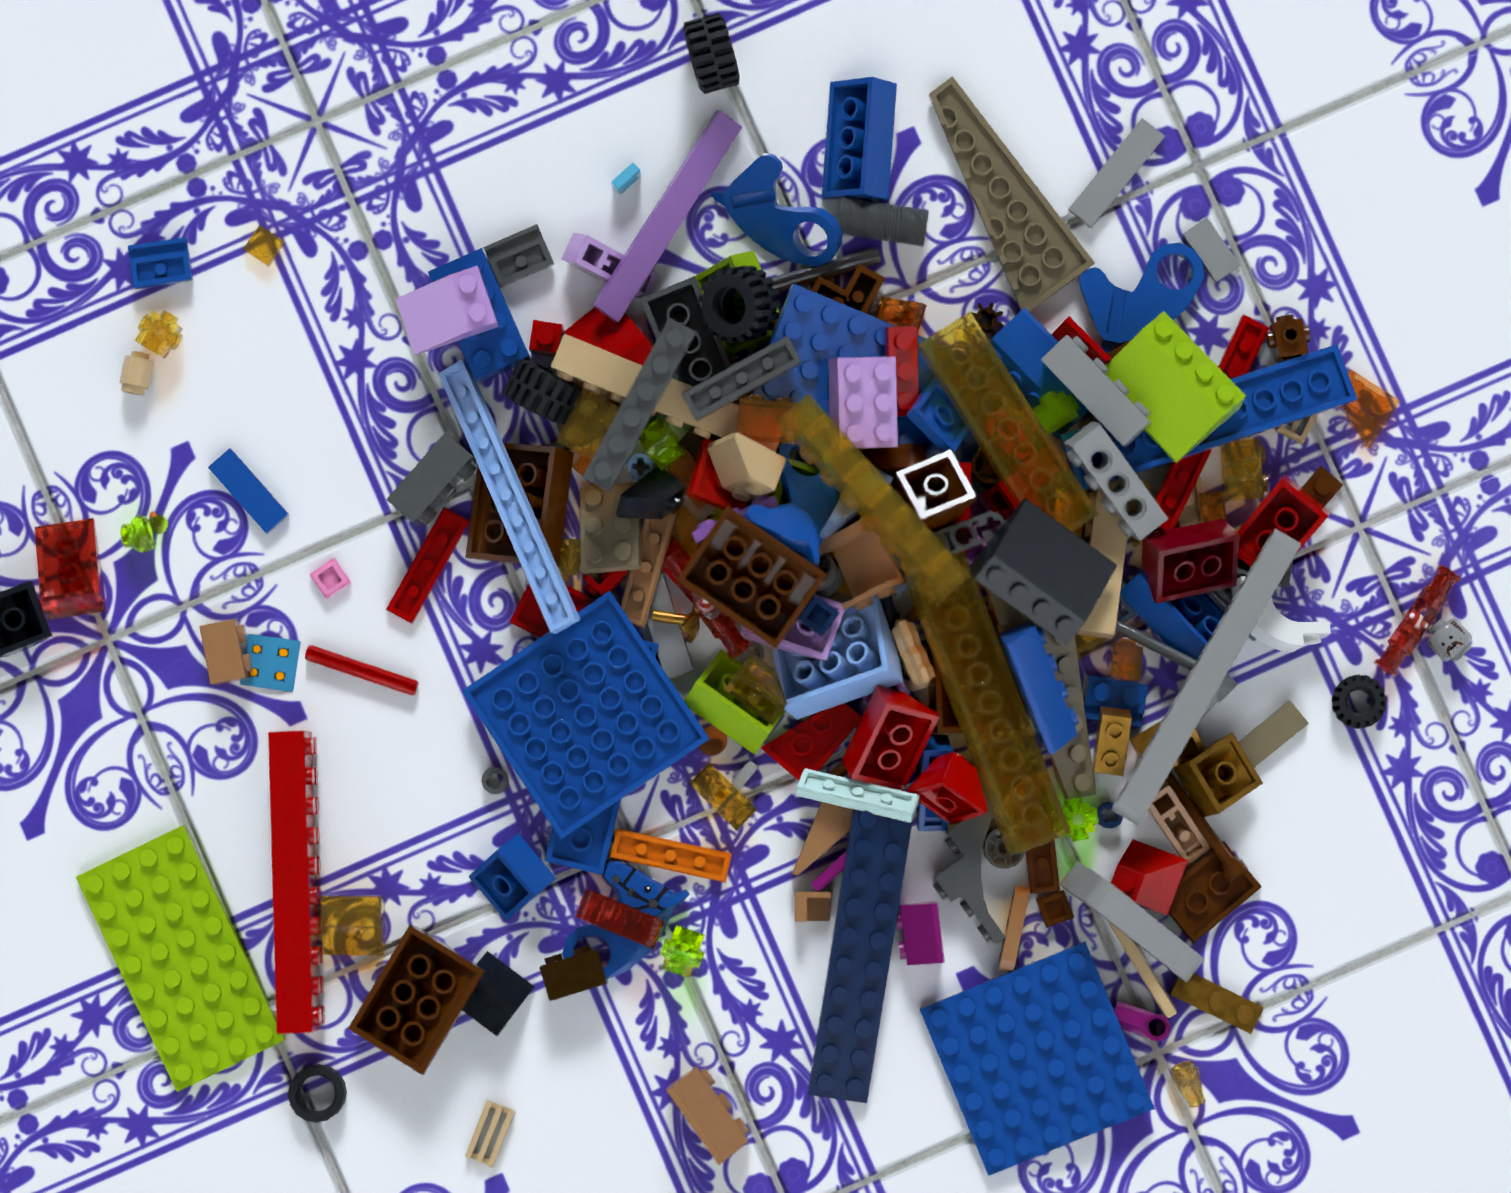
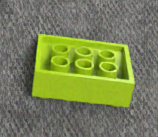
M1164 311L1146 325L1106 365L1109 369L1106 375L1113 382L1119 379L1130 391L1126 396L1134 404L1139 400L1151 413L1147 418L1152 423L1144 431L1175 463L1179 462L1238 411L1246 398V395Z

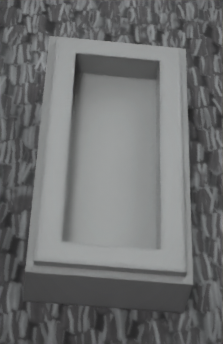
M1205 218L1182 234L1189 247L1193 248L1201 258L1203 267L1215 283L1241 266L1208 218Z

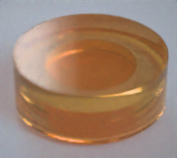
M715 726L704 728L710 740L699 746L700 750L710 756L719 755L727 746L726 734Z

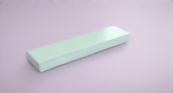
M804 768L796 787V796L859 811L867 810L876 815L910 823L919 803V795L806 768Z

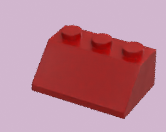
M877 685L842 759L850 777L904 791L940 717L938 713L905 692Z

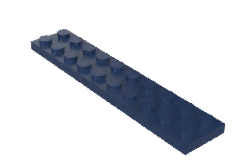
M853 809L807 1091L808 1095L867 1103L912 822L876 815L867 810L859 811Z

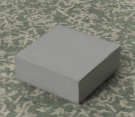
M748 761L731 781L732 784L741 790L759 767L752 761Z

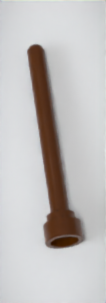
M1170 771L1165 781L1170 785L1200 833L1223 863L1221 867L1224 870L1222 873L1228 882L1233 881L1247 871L1248 867L1242 859L1238 860L1236 856L1232 857Z

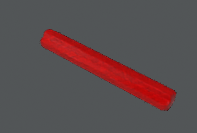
M309 645L305 653V659L316 664L411 696L417 692L419 685L417 680L313 645Z

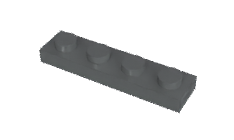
M786 336L682 393L696 421H699L801 365L802 361L789 337Z

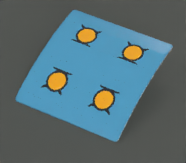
M247 634L245 654H250L253 671L248 672V679L240 680V685L293 692L301 642Z

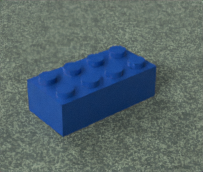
M482 248L428 271L432 282L474 266H478L499 327L458 341L477 383L515 368L519 359L532 360Z

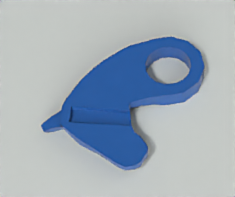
M800 433L789 436L776 451L777 454L786 458L779 479L784 487L789 503L775 508L752 504L747 507L743 516L800 556H806L809 562L818 567L819 547L824 540L819 537V534L837 505L839 479L834 456L829 446L817 436ZM797 449L812 453L818 460L820 466L819 474L803 476L797 473L789 462V453Z

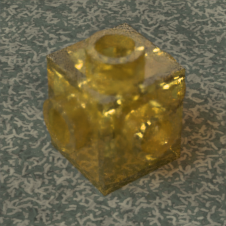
M153 310L150 315L146 314L138 326L140 332L135 341L165 359L171 349L175 350L179 346L183 335L180 334L183 328L176 324L178 321L177 317L165 310L162 311L161 315Z

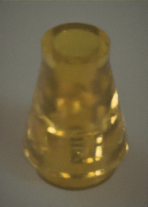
M1189 1060L1171 1068V1079L1186 1099L1189 1107H1197L1203 1104L1206 1100L1203 1094L1199 1067Z

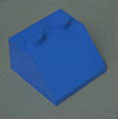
M519 833L497 849L468 876L506 922L557 879Z

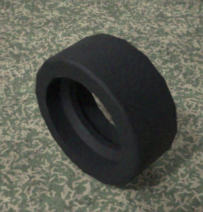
M316 1064L304 1068L294 1076L289 1085L288 1099L291 1108L297 1116L305 1121L318 1123L329 1120L341 1110L346 1100L347 1089L345 1081L338 1071L327 1065ZM316 1075L330 1080L335 1090L332 1104L321 1111L310 1110L303 1104L300 1097V1089L304 1081Z

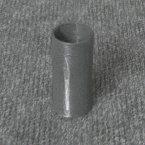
M842 197L838 224L842 229V235H854V237L884 240L885 242L888 238V242L891 241L892 243L895 239V243L898 242V244H912L913 246L923 247L929 210Z

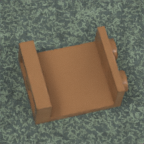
M875 516L860 520L825 538L819 547V555L833 552L853 599L841 604L844 610L851 607H856L857 611L874 604L872 598L878 596L880 600L896 593L894 587L904 582Z

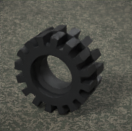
M1358 674L1342 680L1334 689L1331 699L1332 710L1335 712L1336 718L1347 727L1355 729L1366 728L1375 724L1381 719L1387 707V696L1384 694L1383 686L1381 687L1376 679H1372L1367 675ZM1362 690L1369 695L1370 707L1366 712L1355 713L1349 708L1347 700L1351 692Z

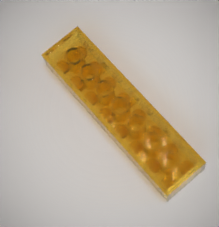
M971 312L919 343V352L1017 506L1025 497L1072 532L1099 515Z

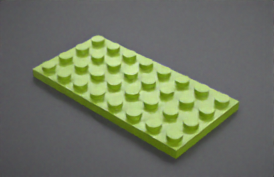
M185 825L76 876L176 1092L286 1040L284 1034H277L274 1012Z

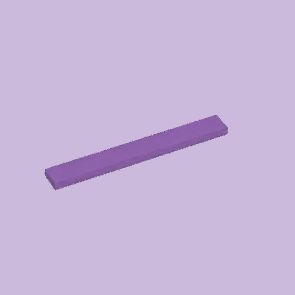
M716 110L593 303V307L614 322H619L742 129L741 125L721 110Z

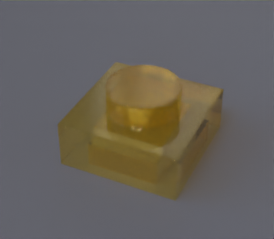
M259 225L243 250L269 267L285 242Z

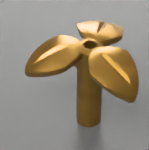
M690 592L693 600L691 613L681 614L654 609L652 621L681 625L680 629L688 635L685 639L688 643L694 641L700 628L699 619L701 612L697 613L695 610L698 607L696 604L698 598L694 592Z

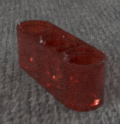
M587 888L574 915L583 921L652 949L655 948L666 922Z

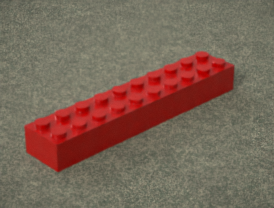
M309 731L268 732L277 1034L313 1033L320 1029L321 1024L325 1023V1007L320 1006L319 995L324 994V977L319 976V964H323V946H318V934H322L323 924L322 916H317V904H321L322 892L321 886H316V874L321 873L320 856H315V845L320 844L319 826H314V815L319 814V799L314 797L313 785H318V769L313 767L312 755H317V738L312 737V732Z

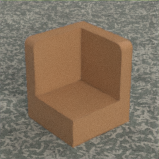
M795 891V921L830 920L831 891Z

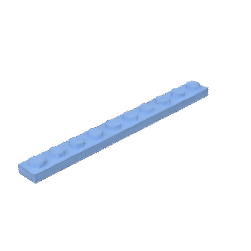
M461 359L438 373L548 628L551 633L557 634L578 622L580 617L468 362Z

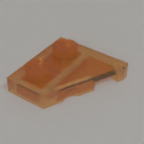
M1350 369L1348 375L1357 400L1340 407L1343 408L1352 427L1354 426L1363 441V446L1366 449H1370L1400 400Z

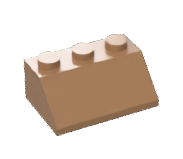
M695 1066L671 1083L666 1091L717 1164L720 1165L749 1141L746 1134L750 1130L740 1117L735 1120L729 1109L733 1106L723 1092L718 1095L711 1086L715 1083V1080L706 1068L700 1070L698 1066Z

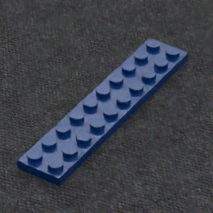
M1338 345L1326 347L1230 379L1246 395L1241 408L1183 458L1355 402L1357 396ZM1098 422L1136 474L1173 462L1144 430L1127 447H1124L1101 422ZM1084 427L1059 436L1078 492L1091 488L1083 478L1086 473L1082 467H1075L1067 457L1066 453L1069 449L1064 443ZM1096 452L1092 456L1091 464L1093 467L1101 463L1102 454L1101 452ZM1117 475L1113 476L1109 483L1119 480V477Z

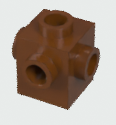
M1294 315L1276 317V322L1269 326L1270 331H1266L1267 346L1269 349L1273 348L1275 361L1292 359L1308 354L1307 343L1311 341L1308 325L1303 324V318L1294 319ZM1285 334H1288L1291 340L1287 339Z

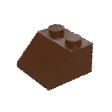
M951 450L896 472L898 492L922 537L950 526L976 500V495Z

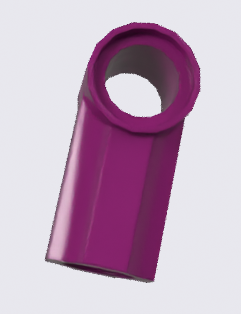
M1117 1001L1114 1012L1122 1030L1149 1038L1152 1041H1161L1168 1036L1170 1024L1165 1016ZM1160 1019L1165 1023V1030L1161 1035L1155 1036L1148 1031V1024L1151 1020Z

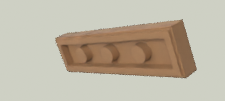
M670 512L662 520H644L641 530V569L630 570L620 604L634 626L647 627L678 514Z

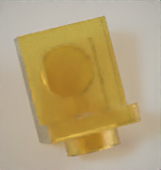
M580 539L562 540L558 569L563 581L568 582L569 577L579 575L581 564Z

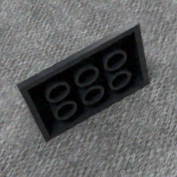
M1024 497L968 568L975 580L1067 645L1087 621L1114 573L1117 564Z

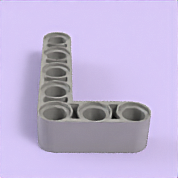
M1076 861L1059 883L1070 894L1099 913L1184 982L1187 983L1205 960L1113 884L1079 861Z

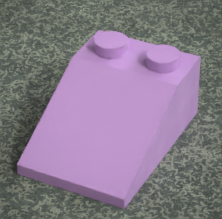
M478 266L448 275L395 299L414 355L499 327Z
M817 595L837 610L839 615L822 637L798 621H795L777 649L827 661L845 612L841 605L843 603ZM743 627L742 633L744 638L774 648Z

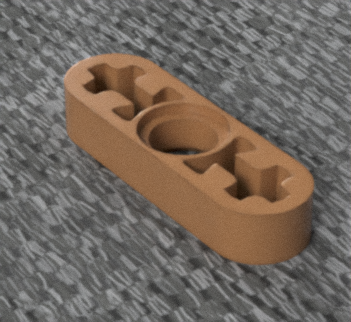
M1019 885L1014 887L1004 933L1006 938L1003 939L998 970L1014 971L1030 896V888Z

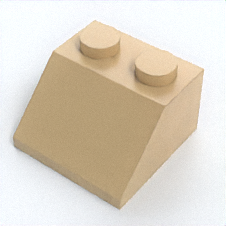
M738 432L709 443L707 449L722 488L732 493L733 498L747 502L775 491L786 458Z

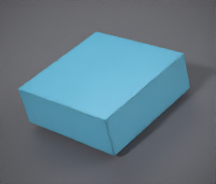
M631 163L611 181L612 187L619 194H622L641 177L640 169L634 163Z

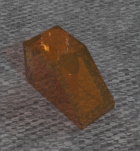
M1119 638L1118 643H1111L1105 678L1132 683L1140 682L1143 647L1136 646L1135 641L1125 638Z

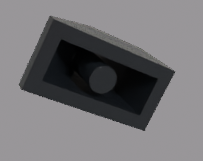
M658 465L621 494L616 515L623 518L662 520L670 512L675 513L680 509L684 502L682 496L686 485Z

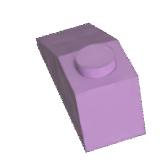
M573 233L561 260L607 283L624 255L588 235ZM651 271L636 297L642 298L649 295L659 274Z

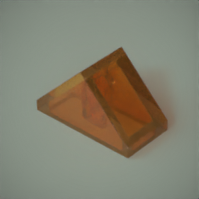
M881 297L875 317L897 327L917 326L918 334L927 305Z

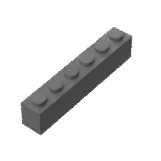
M671 318L667 320L586 469L583 478L611 492L696 335L695 331Z

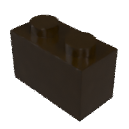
M590 945L573 949L574 955L567 958H562L561 953L544 958L545 964L539 966L549 1001L608 983L598 948L591 950Z

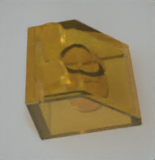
M321 896V932L324 955L384 956L385 896Z

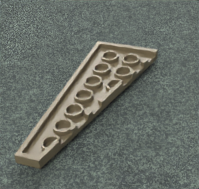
M952 76L929 93L930 101L1019 308L1022 310L1025 307L1031 312L1085 270L1093 266L1095 262Z
M985 587L989 597L987 600L990 607L994 610L1000 632L1031 620ZM1043 629L1047 639V643L1043 644L1047 655L1052 653L1058 670L1054 671L1057 682L1063 681L1069 696L1064 699L1068 709H1074L1079 724L1075 726L1078 735L1058 751L1050 754L1054 765L1052 768L1064 799L1096 795L1075 636L1066 645Z

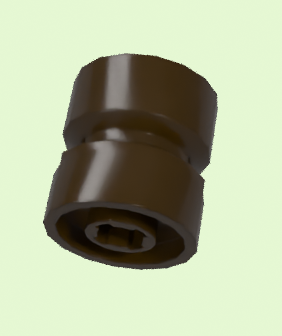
M997 446L981 448L975 453L970 462L972 463L971 479L981 487L991 488L1005 479L1010 470V460L1007 453Z

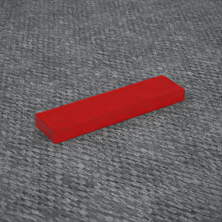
M443 507L386 610L411 624L414 623L470 523L469 520Z

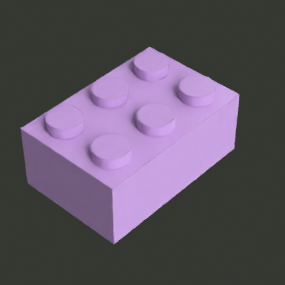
M896 357L828 359L830 449L898 447Z

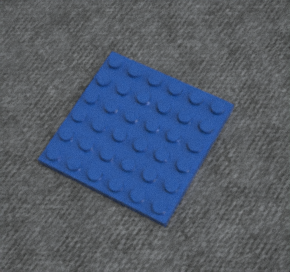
M611 591L579 611L580 620L557 634L549 631L462 690L560 839L565 838L710 740Z
M1085 941L920 1008L922 1017L988 1176L1155 1109Z

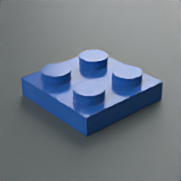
M936 377L927 383L906 414L914 425L942 453L948 450L954 453L975 422L972 415Z

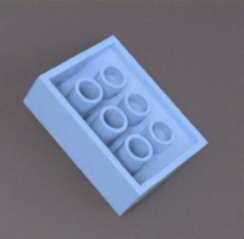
M878 596L872 598L874 604L857 611L856 607L845 609L827 661L772 648L781 708L795 719H800L872 694L877 685L889 688L903 683L899 655Z

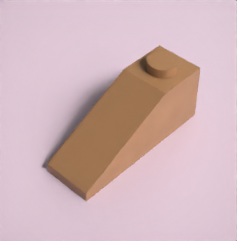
M1165 781L1149 807L1148 812L1178 855L1189 860L1187 864L1189 865L1211 848L1170 785Z
M821 802L792 874L798 876L848 833L853 809Z

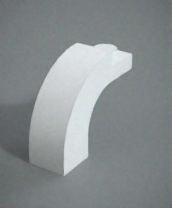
M1246 576L1239 577L1236 586L1231 587L1232 598ZM1271 597L1250 634L1261 643L1273 649L1294 652L1304 646V644L1321 643V639L1331 634L1330 622H1296L1284 617L1275 607Z

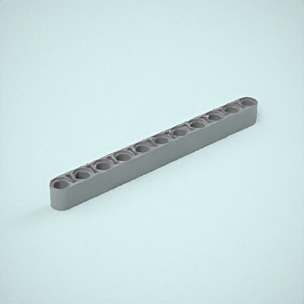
M1276 528L1271 532L1111 809L1113 812L1137 826L1140 824L1301 546L1300 542Z

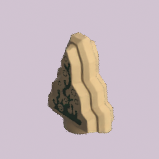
M903 618L897 619L894 628L891 630V635L899 655L902 678L906 682L909 691L926 688L931 685V679L935 677V673L921 644L918 631L913 622H908Z

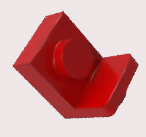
M628 570L604 572L600 577L603 580L600 585L586 574L583 577L587 582L584 588L594 597L598 598L609 591L612 593L630 572Z

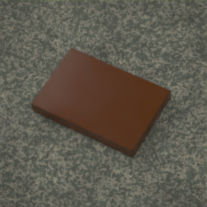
M1222 841L1232 857L1236 856L1225 841ZM1213 849L1184 872L1168 914L1193 944L1262 887L1249 870L1233 881L1228 882L1222 873L1224 871L1221 867L1223 863Z

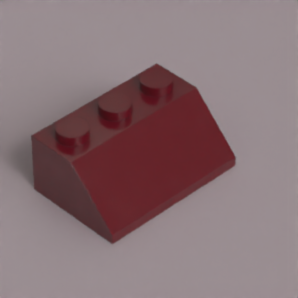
M1221 518L1155 532L1142 539L1141 562L1154 602L1158 604L1236 586L1240 534Z

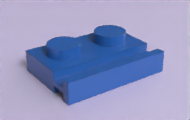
M186 237L127 246L134 289L193 281L188 239Z
M1089 675L1084 700L1086 719L1098 721L1100 706L1130 710L1132 717L1131 726L1141 728L1148 685Z

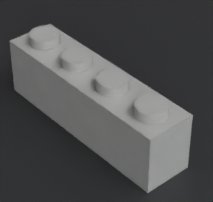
M1066 335L1041 361L1122 446L1127 447L1152 423L1147 418L1151 413L1139 400L1134 404L1126 396L1130 391L1119 379L1113 382L1106 375L1109 369L1098 357L1092 361L1085 353L1089 348L1078 336L1072 340L1070 336Z

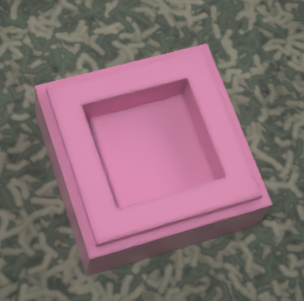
M335 558L309 574L326 599L351 583Z

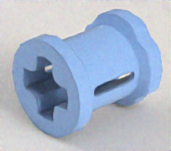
M643 453L635 454L628 461L627 465L628 472L635 481H639L655 468L653 460ZM641 460L644 461L646 466H650L649 469L644 470V475H639L638 471L633 469V466H638Z

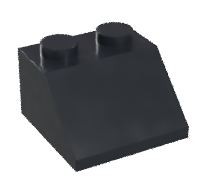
M32 580L0 592V657L11 656L34 647L52 637Z
M487 951L476 964L485 973L462 1011L495 1036H498L535 986Z

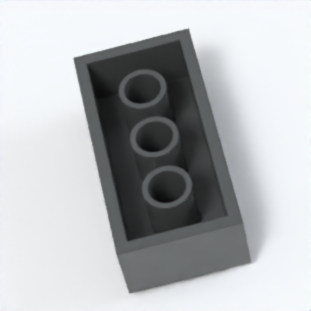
M695 276L640 298L641 305L656 341L669 318L696 332L691 345L673 376L674 379L693 387L731 367L722 342L717 339V335L712 336L708 332L709 325L704 326L702 322L704 315L699 314V307H702V302L698 301L699 295L702 293Z

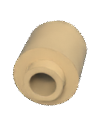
M132 351L131 356L125 355L119 382L122 384V392L144 396L145 389H149L154 361L149 360V354Z

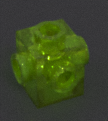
M1081 798L1064 801L1065 807L1057 808L1058 814L1054 815L1057 832H1062L1063 837H1071L1072 842L1089 839V833L1095 832L1094 825L1099 824L1096 807H1090V802L1082 803ZM1076 814H1080L1083 817V823L1079 826L1075 825L1072 820Z
M676 925L671 940L666 938L664 940L660 956L665 958L661 969L690 978L693 967L699 969L705 953L699 950L704 934Z

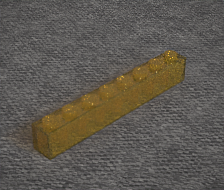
M809 394L778 420L777 423L781 426L779 431L789 442L793 440L801 449L799 453L808 464L814 463L821 471L819 473L821 479L829 487L834 486L840 492L839 498L848 509L852 510L854 508L861 516V524L869 532L872 533L874 531L881 538L880 544L888 554H895L902 562L900 564L902 570L909 577H915L922 584L920 589L931 601L935 599L939 603L970 576Z

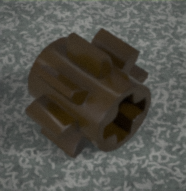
M993 302L989 304L988 308H983L978 303L977 314L973 312L968 314L969 318L974 319V323L969 326V330L976 328L979 331V339L983 336V333H989V336L993 338L995 336L993 329L995 327L1002 329L1004 326L1002 323L997 322L998 318L1003 315V311L996 313L993 310ZM982 314L987 318H993L990 327H987L985 323L980 325L979 321Z

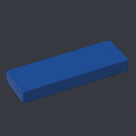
M231 448L208 467L266 534L290 515Z

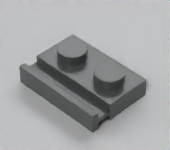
M537 224L483 247L501 288L555 265Z

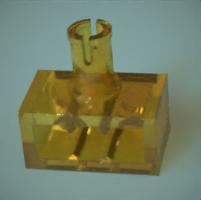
M1259 439L1237 440L1220 446L1225 503L1263 499L1264 493L1268 492L1267 475H1262L1261 463L1266 462L1264 445L1260 446Z

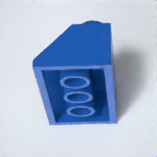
M876 77L830 82L821 198L841 200L842 197L867 200V202L888 200L897 83Z
M1024 307L976 354V357L1059 440V436L1067 433L1089 410L1041 361L1058 341Z
M1144 568L1120 590V595L1125 602L1137 612L1146 625L1166 645L1195 660L1199 658L1225 613L1207 593L1156 604L1153 600Z
M1029 620L998 633V637L1039 742L1050 755L1078 735L1075 726L1079 724L1074 709H1068L1064 699L1069 696L1063 681L1057 682L1054 671L1058 670L1052 653L1047 655L1043 644L1047 643L1044 631L1041 626L1036 627Z

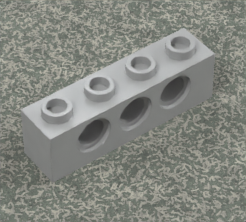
M1093 421L1064 443L1069 449L1066 453L1067 457L1075 467H1082L1086 473L1083 476L1085 482L1093 491L1098 489L1103 496L1100 502L1110 514H1116L1120 520L1117 525L1127 538L1132 536L1141 541L1168 520L1165 513L1100 424ZM1096 452H1101V463L1093 467L1091 464L1092 456ZM1117 475L1119 477V485L1114 490H1110L1108 487L1109 480ZM1135 499V510L1127 514L1125 510L1127 502Z

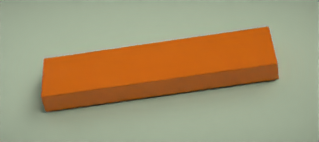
M618 828L615 830L610 853L611 858L725 883L732 853Z

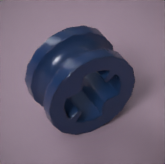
M1114 802L1102 803L1096 810V820L1104 828H1115L1123 820V817L1117 813L1114 814V816H1117L1115 822L1109 820L1105 823L1102 820V817L1105 816L1101 815L1103 809L1111 810Z

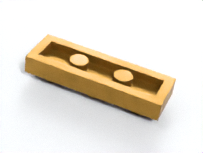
M1195 973L1187 983L1177 977L1169 995L1249 1034H1252L1264 1008Z

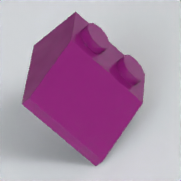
M930 901L899 905L900 912L897 915L896 929H902L904 940L898 942L900 960L906 959L908 966L945 963L938 903Z

